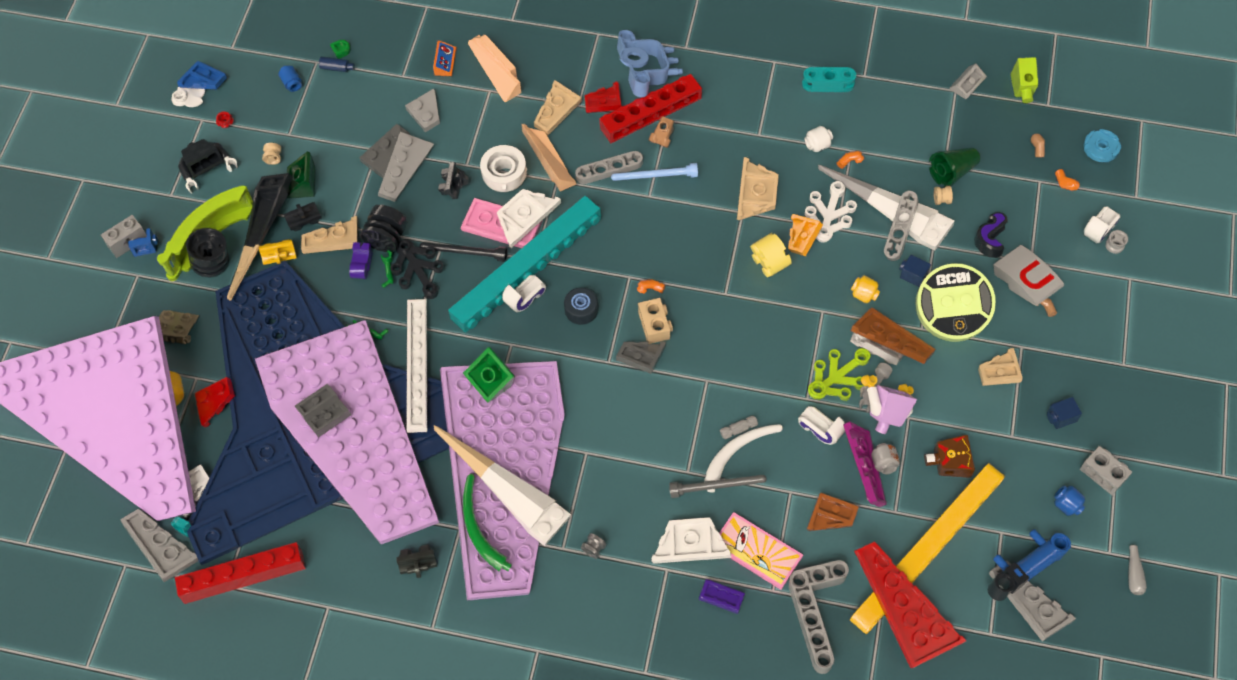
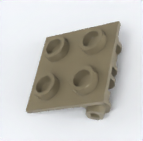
M163 310L159 315L163 341L170 342L171 340L172 343H190L191 336L188 333L198 320L199 315Z

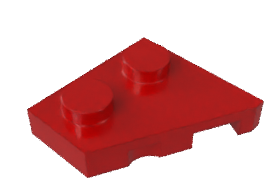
M618 81L614 82L613 86L608 89L603 87L596 92L585 95L586 113L615 111L621 107Z

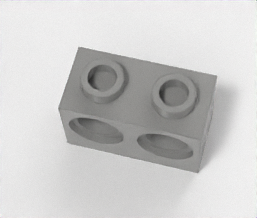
M1100 446L1080 468L1083 473L1112 496L1132 473L1126 464L1119 462L1108 450ZM1095 460L1100 461L1103 465L1097 464ZM1112 473L1116 474L1119 477V479L1113 477Z

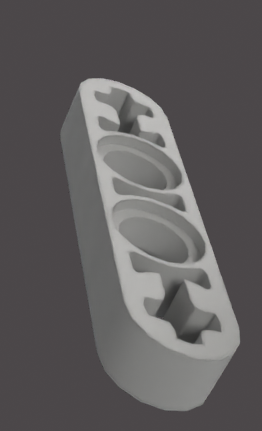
M632 151L580 166L575 171L576 181L580 184H588L609 178L615 173H626L639 169L643 164V156L638 151ZM616 162H620L623 166L620 168L613 167V164ZM599 167L605 168V172L598 173L596 172V169Z
M906 191L902 194L889 232L884 253L890 261L900 259L919 203L917 194L913 191ZM912 197L914 202L911 201L909 204V209H907L906 199ZM903 213L909 214V219L905 222L899 220V216ZM897 230L904 232L903 237L900 239H896L893 236ZM891 241L896 243L895 249L897 253H894L893 256L889 252V250L892 251L894 248V244Z

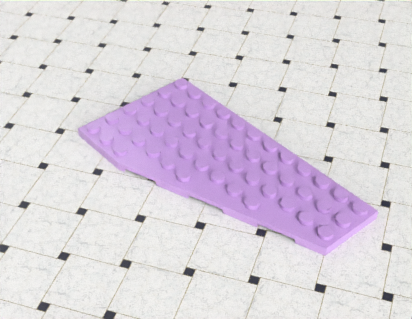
M366 320L255 359L270 408L274 414L277 415L381 545L439 523ZM328 384L350 411L351 415L318 438L296 410L295 405Z
M557 361L505 364L515 376L513 383L509 389L489 403L486 402L464 376L463 372L469 366L441 367L440 373L447 433L548 495L564 420ZM449 446L467 600L528 595L531 589L539 541L524 529L493 491ZM469 474L475 476L473 508L478 526L486 540L498 552L507 556L506 561L512 564L509 571L501 568L499 572L489 565L478 553L468 535L463 515V492L466 478Z

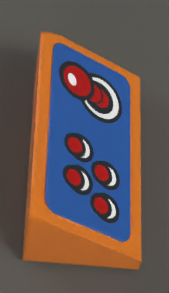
M442 41L437 42L433 65L435 76H452L456 54L455 46Z

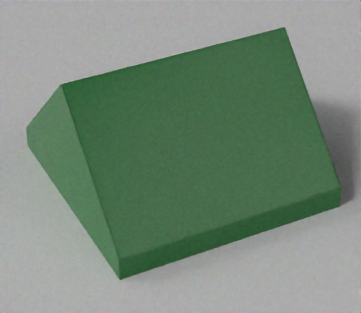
M488 347L463 372L464 376L487 403L509 389L515 378L514 374L491 347Z

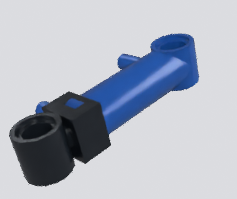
M1034 529L1029 535L1040 547L1023 559L1009 566L1000 555H996L993 560L1003 572L997 574L988 585L987 590L990 597L997 601H1003L1010 593L1013 594L1022 588L1027 581L1055 561L1060 560L1071 548L1070 539L1065 534L1056 533L1046 542Z

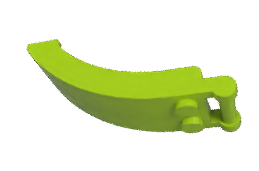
M247 186L235 187L214 196L196 208L181 223L171 240L167 242L164 253L157 256V261L165 269L166 277L169 281H176L182 271L188 272L191 270L186 242L187 238L194 231L202 228H212L221 232L239 221L249 219L253 200ZM170 260L172 261V263H173V265H174L173 268H172L171 264L169 263Z

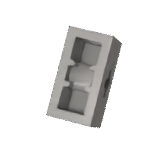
M131 215L102 233L101 237L115 257L118 258L130 250L128 241L146 238L147 235L142 226Z

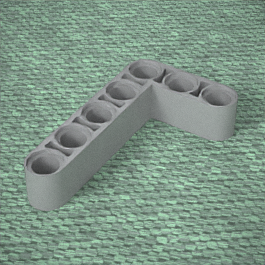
M841 560L796 570L791 574L788 584L812 665L815 671L820 674H826L831 670L834 656L813 591L840 585L845 582L849 568ZM833 570H841L843 575L838 576L834 574ZM819 574L824 579L818 581L813 576ZM800 579L804 584L798 586L793 581ZM805 598L810 604L802 605L799 600ZM812 618L816 621V624L809 625L805 620ZM819 638L822 644L815 645L812 639ZM825 658L829 664L823 666L818 662V659Z

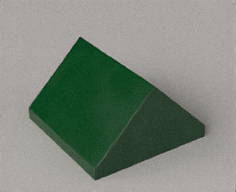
M307 151L287 167V173H290L293 179L287 189L288 195L286 198L314 197L315 164L311 153Z

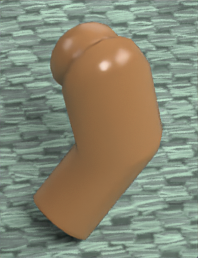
M1036 133L1032 135L1031 143L1035 147V157L1042 158L1045 157V139Z
M1047 298L1040 303L1044 306L1049 317L1057 314L1051 299Z

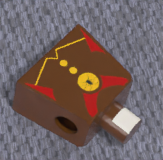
M968 435L939 441L935 445L934 453L924 455L925 465H937L940 476L971 478L975 471Z

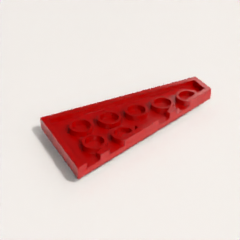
M875 541L854 551L910 668H914L966 642V639L962 635L960 636L953 629L954 626L940 615L938 609L916 585L914 586L907 579L904 572L900 571L892 563V559Z

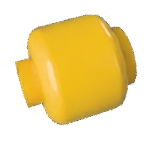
M865 275L861 278L857 277L851 288L853 291L852 295L864 303H869L871 299L875 301L880 293L877 290L879 284Z

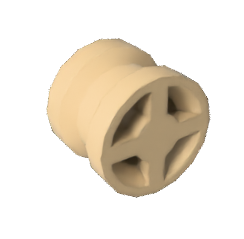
M266 143L263 147L264 154L262 160L267 164H278L281 159L279 155L282 149L281 146L276 143Z
M951 186L934 188V202L936 205L941 203L952 204Z

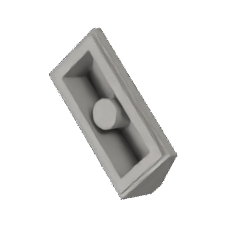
M973 64L950 86V90L967 99L987 76L977 64Z

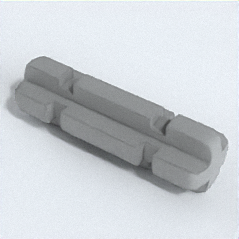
M755 416L747 417L746 420L743 419L729 425V428H722L720 434L723 439H728L732 435L735 436L749 430V427L757 426V419Z

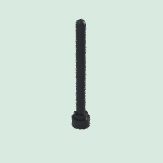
M422 242L419 245L420 248L424 249L431 246L435 251L494 257V259L500 262H506L508 253L507 247L500 246L493 250Z

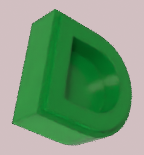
M338 40L330 44L333 53L338 59L350 53V45L346 40Z

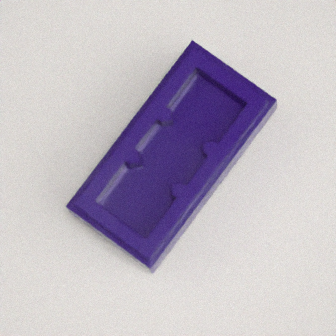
M706 579L699 600L738 614L745 593Z

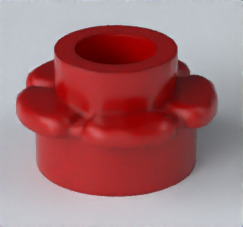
M225 111L217 114V126L227 128L232 125L233 118L231 114Z

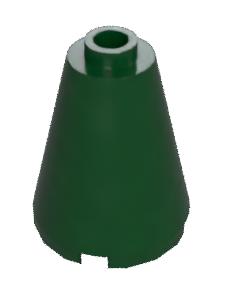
M975 148L938 151L929 158L932 166L929 167L931 176L938 185L942 184L944 187L951 186L979 164L980 153Z

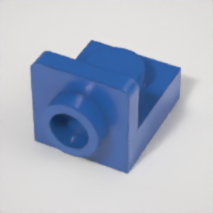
M150 228L146 229V238L128 241L129 248L134 257L156 253L158 238L156 234L152 233Z

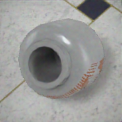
M881 443L872 451L871 457L877 471L883 474H891L897 470L900 465V459L895 446Z

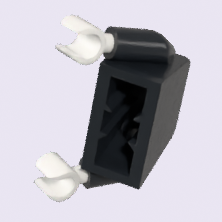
M205 139L189 143L181 151L183 157L180 158L178 164L184 181H187L186 188L190 193H192L190 190L192 186L199 190V186L191 179L192 177L200 176L223 163L224 160L229 172H232L231 164L238 168L236 159L229 158L230 155L220 143L208 142Z

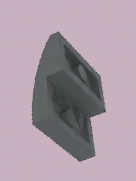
M328 384L295 405L296 410L318 438L351 415L350 411Z

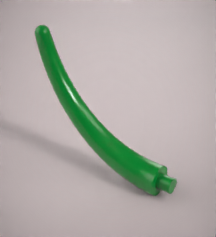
M469 474L466 478L463 492V515L468 535L478 553L489 565L499 572L501 568L509 571L512 564L506 561L507 556L498 552L486 540L478 526L473 508L475 476Z

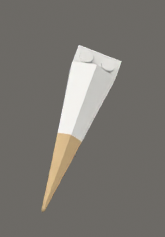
M434 426V430L483 480L524 529L545 546L570 518L571 514L559 506L554 499L441 428Z

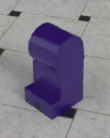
M353 242V255L349 269L350 278L366 279L373 254L370 243Z

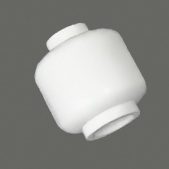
M819 126L807 132L805 144L809 150L820 152L830 147L833 135L829 129L827 130L825 127Z

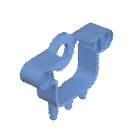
M629 30L619 32L617 50L620 61L630 68L628 81L635 96L645 97L648 95L649 85L664 84L668 76L683 73V69H669V64L679 62L678 58H667L666 54L674 52V47H663L659 41L654 39L636 40L633 32ZM629 55L639 56L640 59H639V60H631V59L628 58V56H629ZM648 55L655 56L661 69L635 71L633 69L645 66L649 60Z

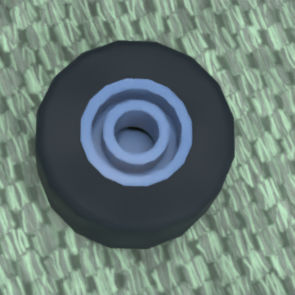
M581 287L571 290L566 295L564 309L568 320L572 323L583 325L592 322L596 318L598 301L594 292Z

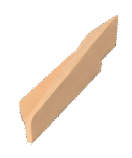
M478 35L469 40L468 45L503 101L507 102L521 93V86L519 80H517L516 67L486 35Z
M522 124V132L559 191L576 185V181L568 173L567 168L546 133L528 128L527 125Z

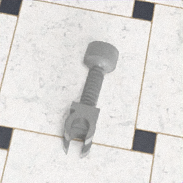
M886 363L878 364L875 369L877 377L875 387L880 385L883 379L889 378L893 371L890 365ZM863 386L860 389V397L863 396V399L859 402V409L861 410L863 405H868L866 413L870 412L867 392L869 387Z

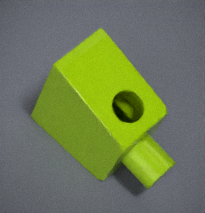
M1036 57L1018 58L1010 74L1014 96L1022 97L1023 103H1030L1033 101V94L1038 87Z

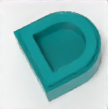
M176 516L171 522L172 527L179 533L189 537L187 531L191 527L190 523Z

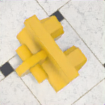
M289 239L259 246L263 265L275 262L281 264V261L296 258L293 242Z

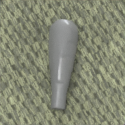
M1131 545L1129 546V589L1134 595H1142L1147 589L1145 574L1140 561L1138 546Z

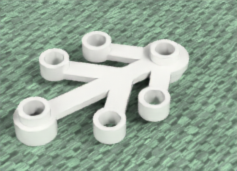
M835 181L830 186L831 198L828 208L821 201V194L819 192L813 191L810 194V202L816 206L824 218L823 226L816 237L819 242L829 241L834 232L843 228H849L852 225V218L845 214L856 211L857 204L855 201H847L846 206L835 210L838 198L842 197L845 191V186L840 181ZM808 206L805 209V216L820 221L816 216V208ZM843 216L841 222L830 226L832 220Z

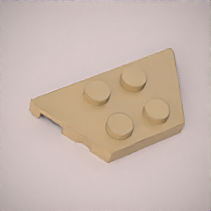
M744 157L737 220L774 210L776 205L778 174L767 170L760 164L757 166L749 162L747 157Z

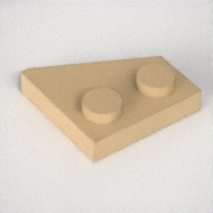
M1014 348L1008 349V352L1002 356L997 355L991 361L979 365L978 369L982 386L1020 383L1023 378Z

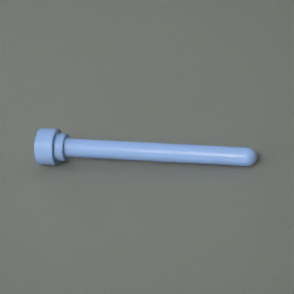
M690 163V165H686L684 168L615 173L611 175V179L618 181L687 175L695 178L698 177L697 163Z

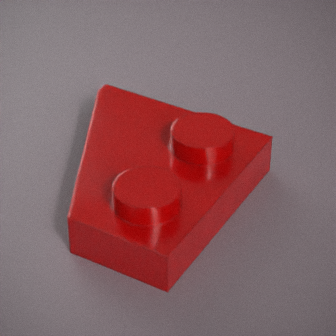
M225 377L195 393L201 426L208 427L210 425L209 420L215 413L219 415L224 406L235 396L230 378Z

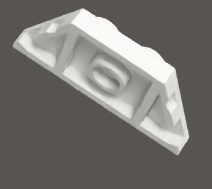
M522 189L497 211L498 219L509 246L512 248L561 204V199L555 197V199L545 197V194L533 193Z
M710 517L671 520L668 522L665 534L659 541V547L655 555L652 556V562L667 563L731 558V553Z

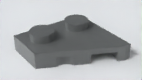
M660 341V344L624 342L616 355V360L651 374L666 347V342Z

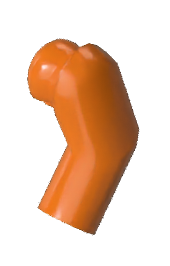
M1063 169L1055 172L1061 188L1070 191L1078 190L1079 182L1066 177Z
M653 279L641 280L638 283L637 291L644 294L647 292V289H653L663 293L666 285Z

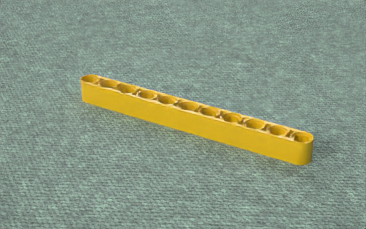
M988 463L896 566L900 571L904 572L911 583L916 580L1003 481L1005 475ZM874 592L850 619L865 634H868L885 615Z

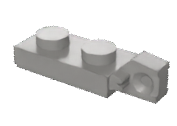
M853 333L850 340L857 347L860 346L867 349L870 354L878 355L889 364L897 365L904 356L856 333Z

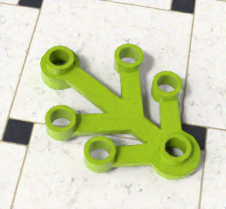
M864 348L858 349L855 352L854 359L838 371L840 352L836 349L831 350L828 355L830 361L829 377L823 382V372L825 371L826 364L823 360L815 361V381L810 383L808 387L810 397L820 400L829 395L837 396L843 401L849 400L851 397V390L849 388L837 389L830 388V386L833 384L854 386L857 390L864 386L857 384L858 381H861L862 377H844L857 366L868 364L870 352ZM836 354L838 357L833 358L831 355ZM817 365H822L823 368H817ZM819 389L821 392L817 393L814 390ZM847 392L848 396H844L842 393Z

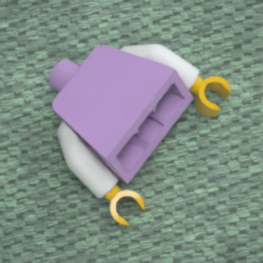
M865 375L861 378L862 384L869 387L867 392L870 402V416L878 420L875 430L886 434L890 425L902 426L905 420L913 413V406L917 401L916 398L911 396L914 392L913 387L907 386V384L899 385L898 390L880 385L875 387L874 385L877 383L876 376Z

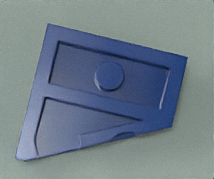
M197 61L177 81V84L180 88L216 90L227 77L225 73Z

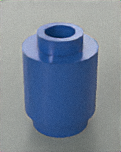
M283 66L278 75L285 88L290 92L299 90L302 86V81L293 66Z

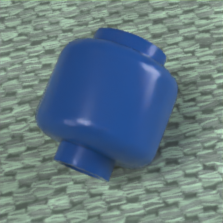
M1064 485L1054 495L1055 506L1067 516L1079 515L1085 509L1083 505L1085 497L1074 486L1066 487Z

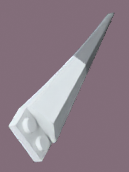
M818 165L820 171L834 180L842 182L846 188L868 202L891 221L894 220L901 196ZM906 199L907 209H909V204L912 200ZM918 203L909 235L918 243L936 251L954 226V220L939 214L938 210ZM907 213L899 216V220L902 222L909 219V214Z

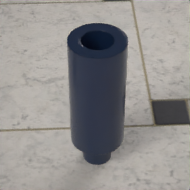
M323 56L319 59L320 69L348 72V70H354L355 64L349 63V60Z

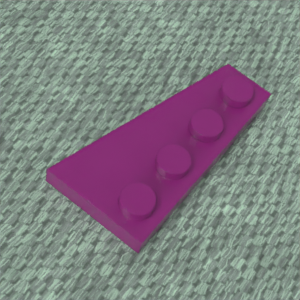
M852 422L843 424L866 491L867 500L870 504L877 507L887 505L880 474L875 469L871 457L874 448L870 431Z

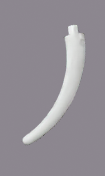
M777 424L756 428L731 440L716 454L710 463L704 482L720 480L726 463L736 451L757 438L781 432L783 426ZM710 489V490H707V491H708V492H715V489Z

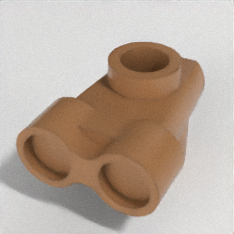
M661 117L654 133H651L649 141L668 148L671 141L669 137L674 130V121ZM667 124L666 129H662V126Z

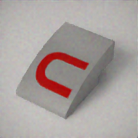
M1022 245L993 264L995 276L1008 283L1009 290L1035 306L1064 286L1062 280L1043 260Z

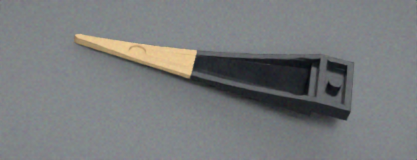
M290 173L262 176L255 189L243 251L227 295L230 301L288 195L287 189L293 179Z

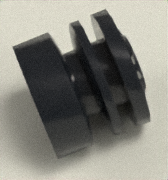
M374 205L368 215L367 222H365L361 230V240L364 243H370L371 248L378 251L387 252L389 250L393 252L396 250L401 238L400 236L406 228L407 218L390 206Z
M202 228L194 231L187 238L186 248L191 269L196 274L202 277H215L226 270L229 264L226 240L221 232L212 228Z

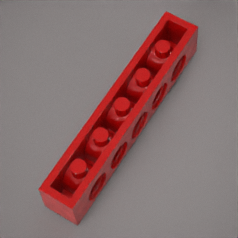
M692 74L680 77L677 81L666 84L662 88L650 92L645 97L635 99L632 103L603 115L599 118L600 129L611 144L660 120L661 117H666L702 99V88Z

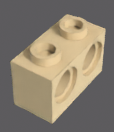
M657 298L638 303V313L648 344L669 340L670 332L673 331L671 321L666 319L668 312L666 305H662L661 299Z

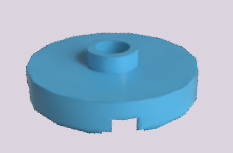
M1099 129V131H1091L1086 136L1083 147L1087 156L1092 160L1109 162L1118 156L1121 143L1117 135L1111 131Z

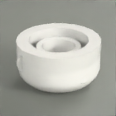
M495 146L483 155L480 162L482 178L486 185L494 191H513L522 185L526 178L527 168L524 155L513 146ZM501 169H510L507 173L498 172Z

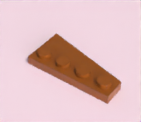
M870 308L851 329L856 334L923 364L926 363L936 350L874 308Z

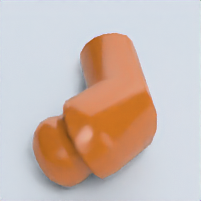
M858 150L848 152L837 162V166L843 169L852 160H855L856 163H861L864 160V156Z

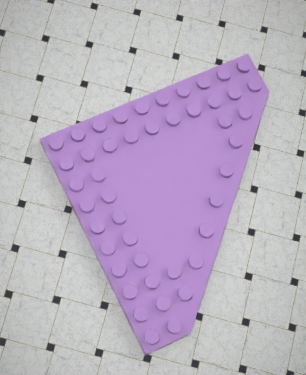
M158 316L0 362L1 405L155 520L160 521L196 512Z

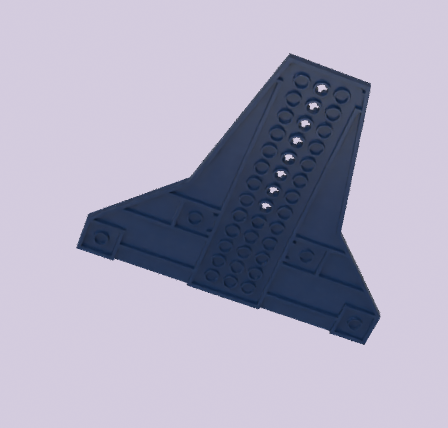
M286 261L242 279L231 301L227 298L231 284L215 291L226 377L232 381L235 396L230 401L233 429L195 507L196 512H193L189 520L191 527L187 534L201 566L344 499L270 408L255 361L256 358L345 327ZM259 289L262 291L261 294L254 295L256 293L255 290ZM263 304L269 305L267 309H261ZM270 318L276 320L273 324H267ZM277 333L283 334L280 339H274ZM382 364L407 433V371ZM427 377V432L407 433L417 463L449 449V445L434 430V426H437L447 432L442 381Z

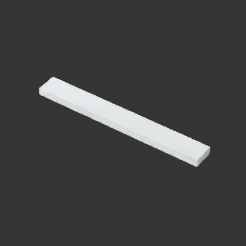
M426 299L407 300V433L427 432Z

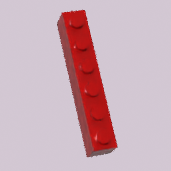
M295 542L175 577L178 597L184 604L301 571L306 569L302 550L298 543Z

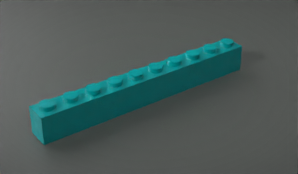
M584 196L448 309L450 319L465 333L475 328L481 319L488 317L494 308L504 303L503 292L508 285L515 290L528 276L542 271L552 259H556L565 248H569L579 236L585 235L592 225L598 224L601 219L600 208L588 197Z

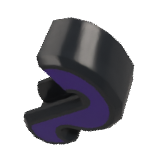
M992 213L987 223L982 224L974 239L975 246L987 257L998 258L1002 256L1004 246L995 239L1005 230V224L1008 223L1007 216L1004 213Z

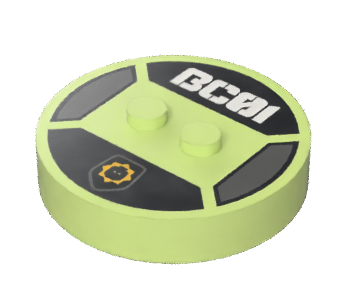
M947 264L933 270L920 285L916 296V311L922 325L935 337L951 342L965 341L982 332L991 321L995 311V294L988 279L977 269L964 264Z

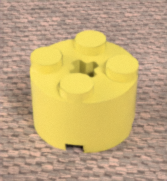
M770 233L750 246L754 253L752 254L753 260L756 264L760 263L763 266L762 271L767 278L792 264L789 254L785 255L784 250L786 248L776 234Z

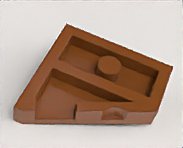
M820 493L807 530L816 531L852 527L859 506Z

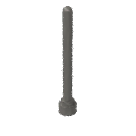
M756 475L685 485L678 481L670 482L671 498H679L687 492L764 483L767 477L765 475Z

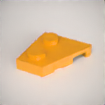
M792 214L793 228L790 229L788 249L792 253L806 256L823 224L818 220Z

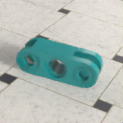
M809 67L803 73L802 87L808 92H850L855 85L856 71L849 67Z

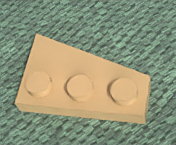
M554 80L552 89L548 92L546 101L534 121V127L545 132L548 136L582 102V98Z
M357 216L351 217V220L345 223L337 222L331 228H320L303 234L301 241L302 253L352 249L353 242H358Z

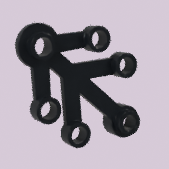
M401 240L396 248L399 254L397 260L390 267L392 274L398 276L403 271L402 265L405 258L409 261L404 277L399 279L400 288L406 290L411 286L410 281L415 271L423 285L424 297L427 299L436 298L438 295L437 286L428 280L422 268L441 273L444 270L443 262L440 260L429 262L416 259L414 254L425 256L427 259H433L436 255L435 249L431 246L425 249L416 247L410 240Z

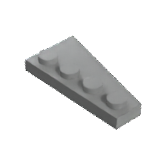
M400 132L378 196L395 202L434 144Z
M140 509L120 519L125 529L163 582L198 562L195 553H192L183 543L173 538L169 532L164 531Z
M997 566L989 574L994 579L1003 570ZM1027 581L1022 588L1013 594L1010 593L1007 597L1043 642L1072 623L1076 618L1072 614L1068 615L1061 609V605L1055 600L1052 602L1043 594L1044 591L1038 586H1033Z

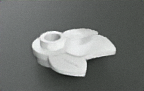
M178 87L177 91L172 94V103L175 106H199L203 103L201 98L205 94V89Z

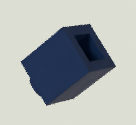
M910 255L908 260H903L899 268L902 271L900 278L920 287L929 273L931 264Z
M1073 397L1051 404L1047 412L1049 422L1056 429L1078 422L1082 415Z

